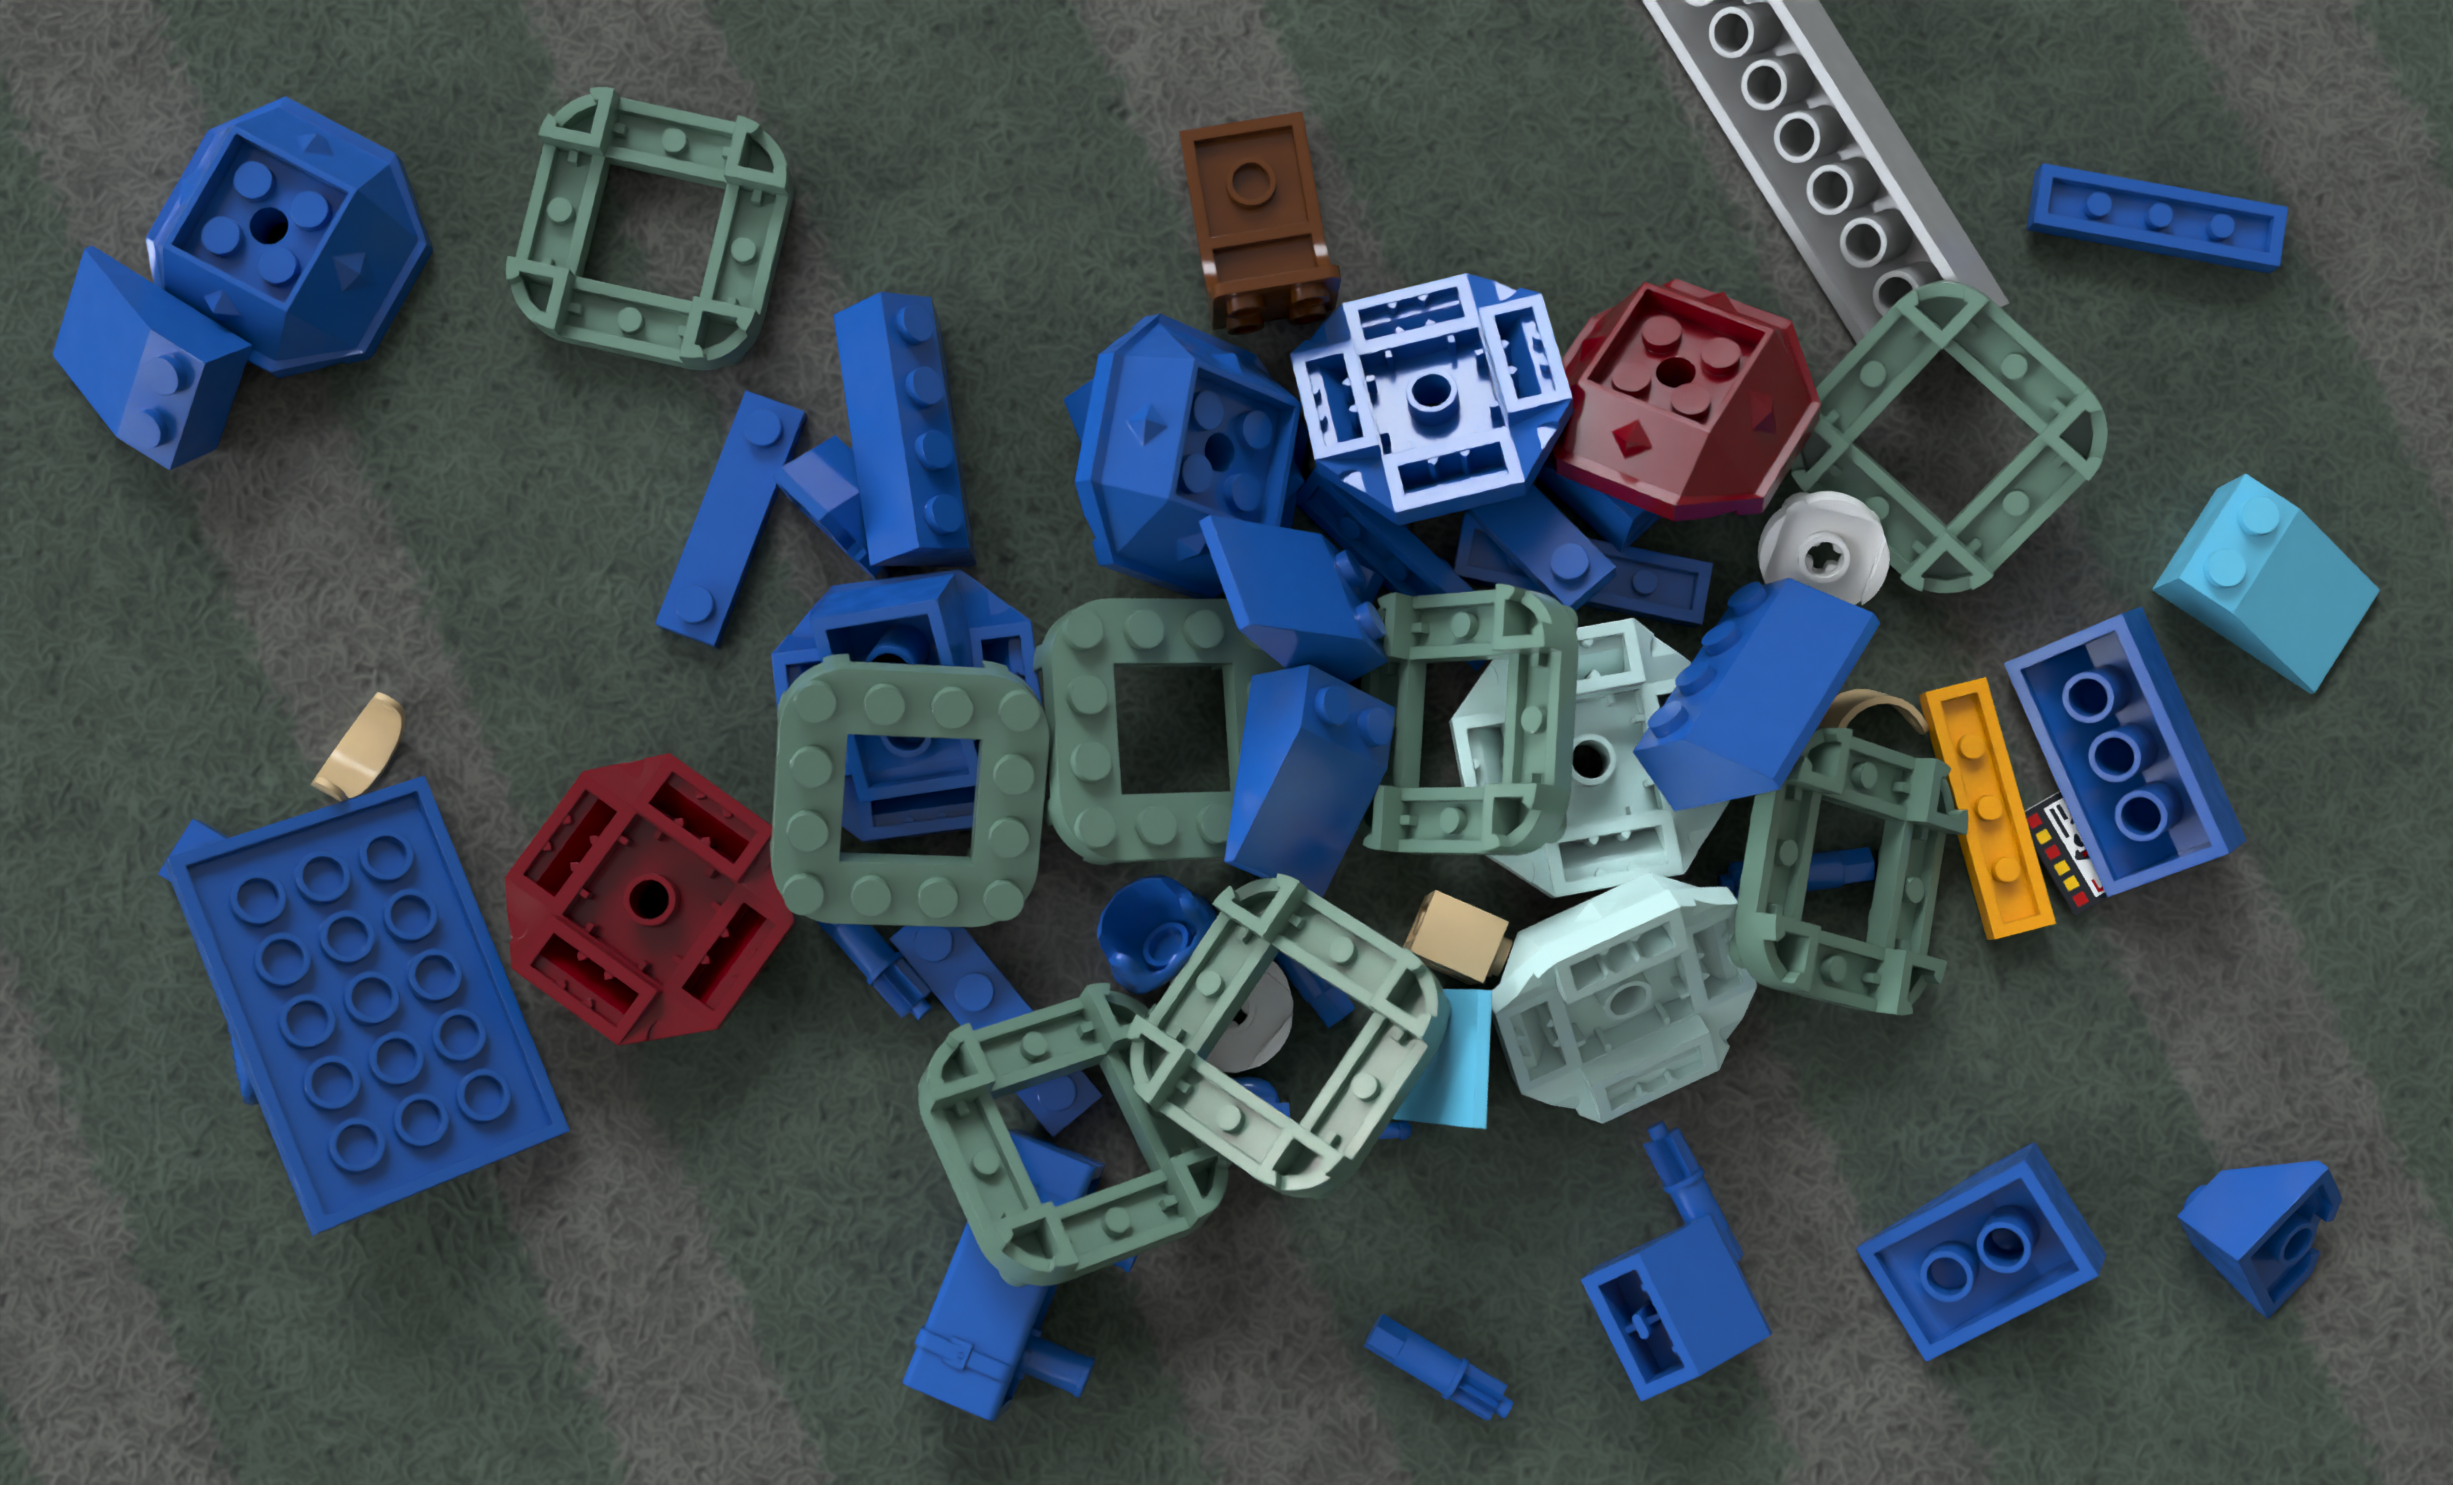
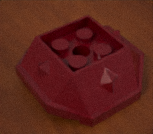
M1679 279L1671 280L1663 285L1644 282L1617 306L1590 317L1563 357L1562 364L1573 398V414L1548 457L1558 475L1672 521L1706 519L1735 511L1737 516L1763 513L1820 420L1821 402L1792 321L1728 298L1725 292L1714 293Z
M670 753L644 758V760L583 771L505 876L507 915L511 942H509L511 969L618 1046L720 1030L798 923L796 914L791 912L785 905L784 898L780 894L773 878L770 855L772 825ZM654 883H661L669 895L668 907L659 917L649 919L641 909V896L648 886Z

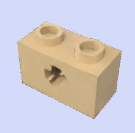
M1435 890L1424 897L1403 949L1405 947L1409 949L1426 966L1473 985L1484 983L1486 976L1491 977L1492 975L1498 976L1509 955L1513 940L1504 937L1509 921Z

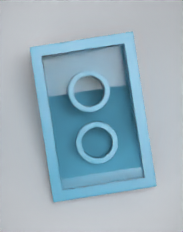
M2244 474L2216 489L2152 589L2310 694L2317 691L2380 591L2300 508L2248 474Z
M1443 989L1445 996L1451 1004V1014L1447 1021L1444 1038L1437 1052L1392 1119L1486 1129L1492 990Z

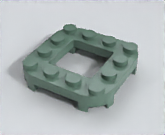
M608 87L590 88L591 94L571 101L560 109L554 117L548 113L538 133L544 145L516 257L507 256L506 280L510 283L514 298L522 312L543 333L556 340L691 370H713L724 366H734L741 362L746 352L757 340L763 327L794 197L792 173L784 154L775 140L762 129L760 124L740 115L737 116L736 122L622 98L618 95L615 88ZM610 165L726 189L700 297L693 296V300L688 301L582 278Z
M1940 280L1917 287L1900 298L1816 387L1821 402L1820 420L1792 464L1791 474L1804 492L1833 491L1844 493L1860 500L1870 510L1874 511L1880 519L1890 552L1889 565L1901 575L1900 579L1907 585L1921 592L1926 590L1935 593H1956L1968 589L1974 590L1989 581L1994 576V571L2086 480L2089 481L2094 476L2103 461L2106 449L2107 422L2103 408L2094 392L1990 297L1970 285ZM1943 348L2037 432V435L1948 525L1943 523L1854 442L1868 425Z
M1496 584L1495 590L1410 596L1395 592L1378 598L1380 608L1377 612L1386 629V635L1380 638V642L1388 662L1361 676V691L1395 707L1387 771L1357 828L1360 835L1364 838L1363 846L1374 850L1415 855L1517 856L1531 853L1546 843L1552 844L1559 841L1567 827L1566 812L1570 800L1578 671V637L1576 633L1578 618L1576 612L1571 607L1562 605L1549 595L1505 584ZM1509 659L1502 784H1484V787L1419 788L1426 664Z
M1106 598L1093 600L1062 615L1051 626L1043 643L1036 647L1033 671H1043L1045 716L1050 734L1048 752L1050 799L1044 801L1043 816L1046 825H1053L1065 844L1083 857L1082 861L1097 865H1108L1122 862L1222 858L1225 860L1252 675L1286 669L1238 630L1227 599ZM1114 667H1211L1212 670H1222L1231 791L1122 795Z
M837 654L823 657V663L805 671L792 683L787 692L783 691L777 712L778 732L770 855L775 884L784 898L785 905L791 912L797 915H804L819 922L831 924L980 927L997 921L1011 920L1019 915L1023 909L1024 901L1035 884L1038 872L1050 735L1047 718L1039 699L1024 680L1010 672L1007 666L992 661L982 660V668L853 662L850 661L849 654ZM848 734L979 740L971 848H967V856L840 852Z
M1817 728L1780 790L1756 794L1754 797L1743 870L1740 878L1738 905L1736 906L1735 933L1729 944L1730 959L1736 967L1746 969L1750 976L1759 984L1771 989L1855 1010L1910 1015L1913 1014L1912 1004L1920 997L1927 983L1941 985L1945 974L1947 961L1927 956L1946 834L1967 835L1968 810L1954 809L1952 793L1945 779L1950 773L1951 768L1937 758H1915L1853 737V729ZM1821 800L1885 820L1882 844L1878 853V869L1872 907L1868 916L1869 926L1866 942L1822 931L1821 926L1801 921Z
M1277 873L1276 878L1259 879L1245 884L1237 890L1229 886L1215 899L1212 904L1221 912L1149 1018L1145 1020L1137 1014L1131 1023L1126 1038L1132 1041L1130 1064L1135 1082L1133 1088L1144 1101L1271 1189L1291 1197L1321 1200L1330 1196L1335 1189L1342 1186L1356 1173L1437 1052L1445 1035L1447 1021L1451 1014V1004L1445 996L1438 979L1413 952L1406 947L1404 949L1313 893L1299 880ZM1279 951L1374 1012L1300 1124L1205 1061Z
M1110 983L1086 985L1080 997L974 1031L970 1022L956 1028L948 1034L945 1042L934 1053L918 1084V1101L922 1120L974 1237L985 1257L999 1270L1004 1281L1015 1287H1024L1029 1284L1050 1286L1064 1283L1186 1237L1203 1225L1217 1208L1226 1191L1228 1168L1233 1162L1165 1114L1149 1105L1133 1088L1135 1082L1130 1064L1132 1041L1126 1037L1135 1016L1138 1014L1147 1020L1157 1004L1155 1003L1149 1009L1128 995L1110 991ZM1099 1064L1151 1173L1054 1207L1052 1201L1041 1204L993 1099Z

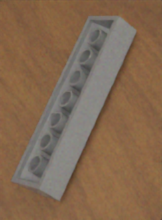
M1642 0L1857 344L1900 298L1917 287L1936 281L1947 280L1967 284L1982 291L2001 308L2009 304L2008 299L1819 0Z

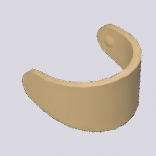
M1854 689L1837 695L1817 727L1846 728L1848 723L1864 709L1877 704L1888 703L1899 711L1919 734L1924 735L1930 730L1927 721L1913 705L1901 698L1870 689Z
M377 692L312 781L311 786L340 802L365 795L383 774L400 743L406 722L404 708L391 697Z

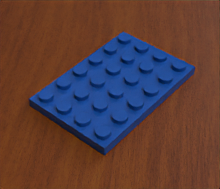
M425 775L167 857L164 863L312 1237L560 1137L570 1131Z

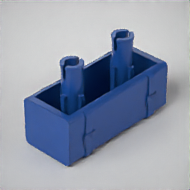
M1008 1129L1041 1204L1052 1201L1054 1207L1095 1193L1106 1164L1021 1129ZM967 1221L926 1325L920 1328L915 1341L917 1347L902 1383L981 1418L996 1421L1008 1411L1020 1379L1023 1380L1025 1375L1070 1392L1073 1396L1080 1398L1087 1385L1096 1358L1092 1356L1087 1357L1041 1337L1043 1332L1041 1327L1058 1284L1050 1286L1029 1284L1024 1287H1015L1008 1284L1001 1277L999 1270L990 1263L981 1251ZM1138 1255L1113 1265L1123 1268V1271L1130 1273Z

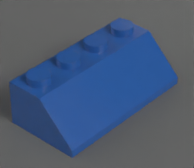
M879 292L833 315L870 566L970 567L976 565V553L940 319L931 297Z
M1791 578L1761 585L1760 582H1752L1734 592L1728 599V609L1718 624L1705 634L1701 641L1702 648L1690 666L1675 679L1676 687L1664 705L1649 718L1647 722L1649 728L1633 750L1634 755L1674 812L1780 790L1880 625L1875 614Z
M2142 606L2004 663L2107 897L2230 854L2247 841Z

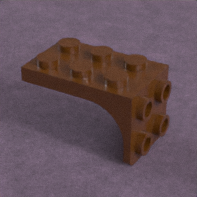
M1303 112L1179 131L1212 330L1227 328V333L1230 335H1243L1263 329L1264 322L1289 318V323L1292 325H1304L1326 318V312L1336 309L1341 274L1338 265H1331L1327 251Z

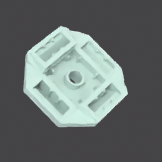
M1635 618L1579 627L1576 631L1578 637V671L1573 751L1576 746L1580 745L1594 748L1601 756L1602 770L1597 778L1589 779L1579 775L1572 765L1571 794L1566 812L1567 827L1563 837L1556 843H1546L1539 849L1524 855H1485L1551 898L1618 887L1649 872L1667 878L1685 874L1697 855V851L1730 802L1728 800L1674 812L1634 755L1633 750L1649 728L1647 725L1649 718L1664 705L1676 687L1675 679L1691 664L1680 653L1656 638L1653 632ZM1493 659L1449 721L1462 787H1484V784H1502L1509 659Z
M1649 872L1517 932L1501 982L1492 990L1491 1016L1511 1076L1521 1094L1553 1106L1576 1109L1580 1116L1603 1124L1719 1071L1730 1048L1726 1040L1743 1019L1757 988L1756 981L1747 970L1736 967L1730 959L1729 944L1735 933V913L1738 903L1729 888L1697 887Z

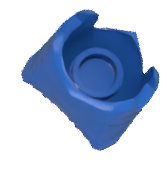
M1162 874L1140 877L1116 891L1100 915L1096 932L1100 947L1109 962L1115 981L1128 992L1143 995L1171 982L1179 974L1217 918V914L1207 898L1193 892L1175 879Z

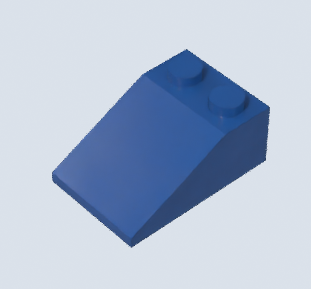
M90 246L84 248L52 355L117 438L168 470H172L213 452L218 447L252 344L101 250Z
M1209 515L1199 521L1238 630L1283 667L1288 669L1310 664L1348 684L1388 662L1380 642V638L1386 635L1384 623L1372 603L1369 601L1364 602L1358 586L1365 583V576L1358 561L1349 549L1340 552L1329 540L1319 533Z
M955 573L831 593L810 618L821 663H823V657L849 654L850 661L974 667L970 633ZM848 734L846 756L859 803L976 786L979 740Z
M1310 664L1252 675L1224 862L1263 879L1276 878L1277 873L1299 880L1307 889L1323 898L1387 771L1395 707Z
M2036 1142L1980 1170L1856 1247L1862 1260L1926 1362L2098 1277L2107 1255Z

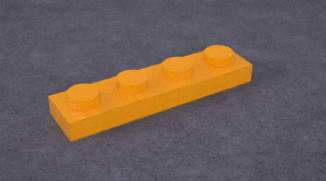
M1984 677L1918 695L1924 718L1930 728L1928 732L1935 757L1951 768L1950 773L1945 779L1952 793L1954 809L1968 810L1967 835H1957L1987 940H1995L2056 924L1987 678Z

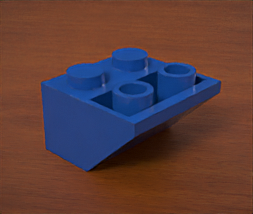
M1712 1213L1597 1265L1580 1279L1640 1401H1644L1701 1376L1771 1336L1773 1333Z

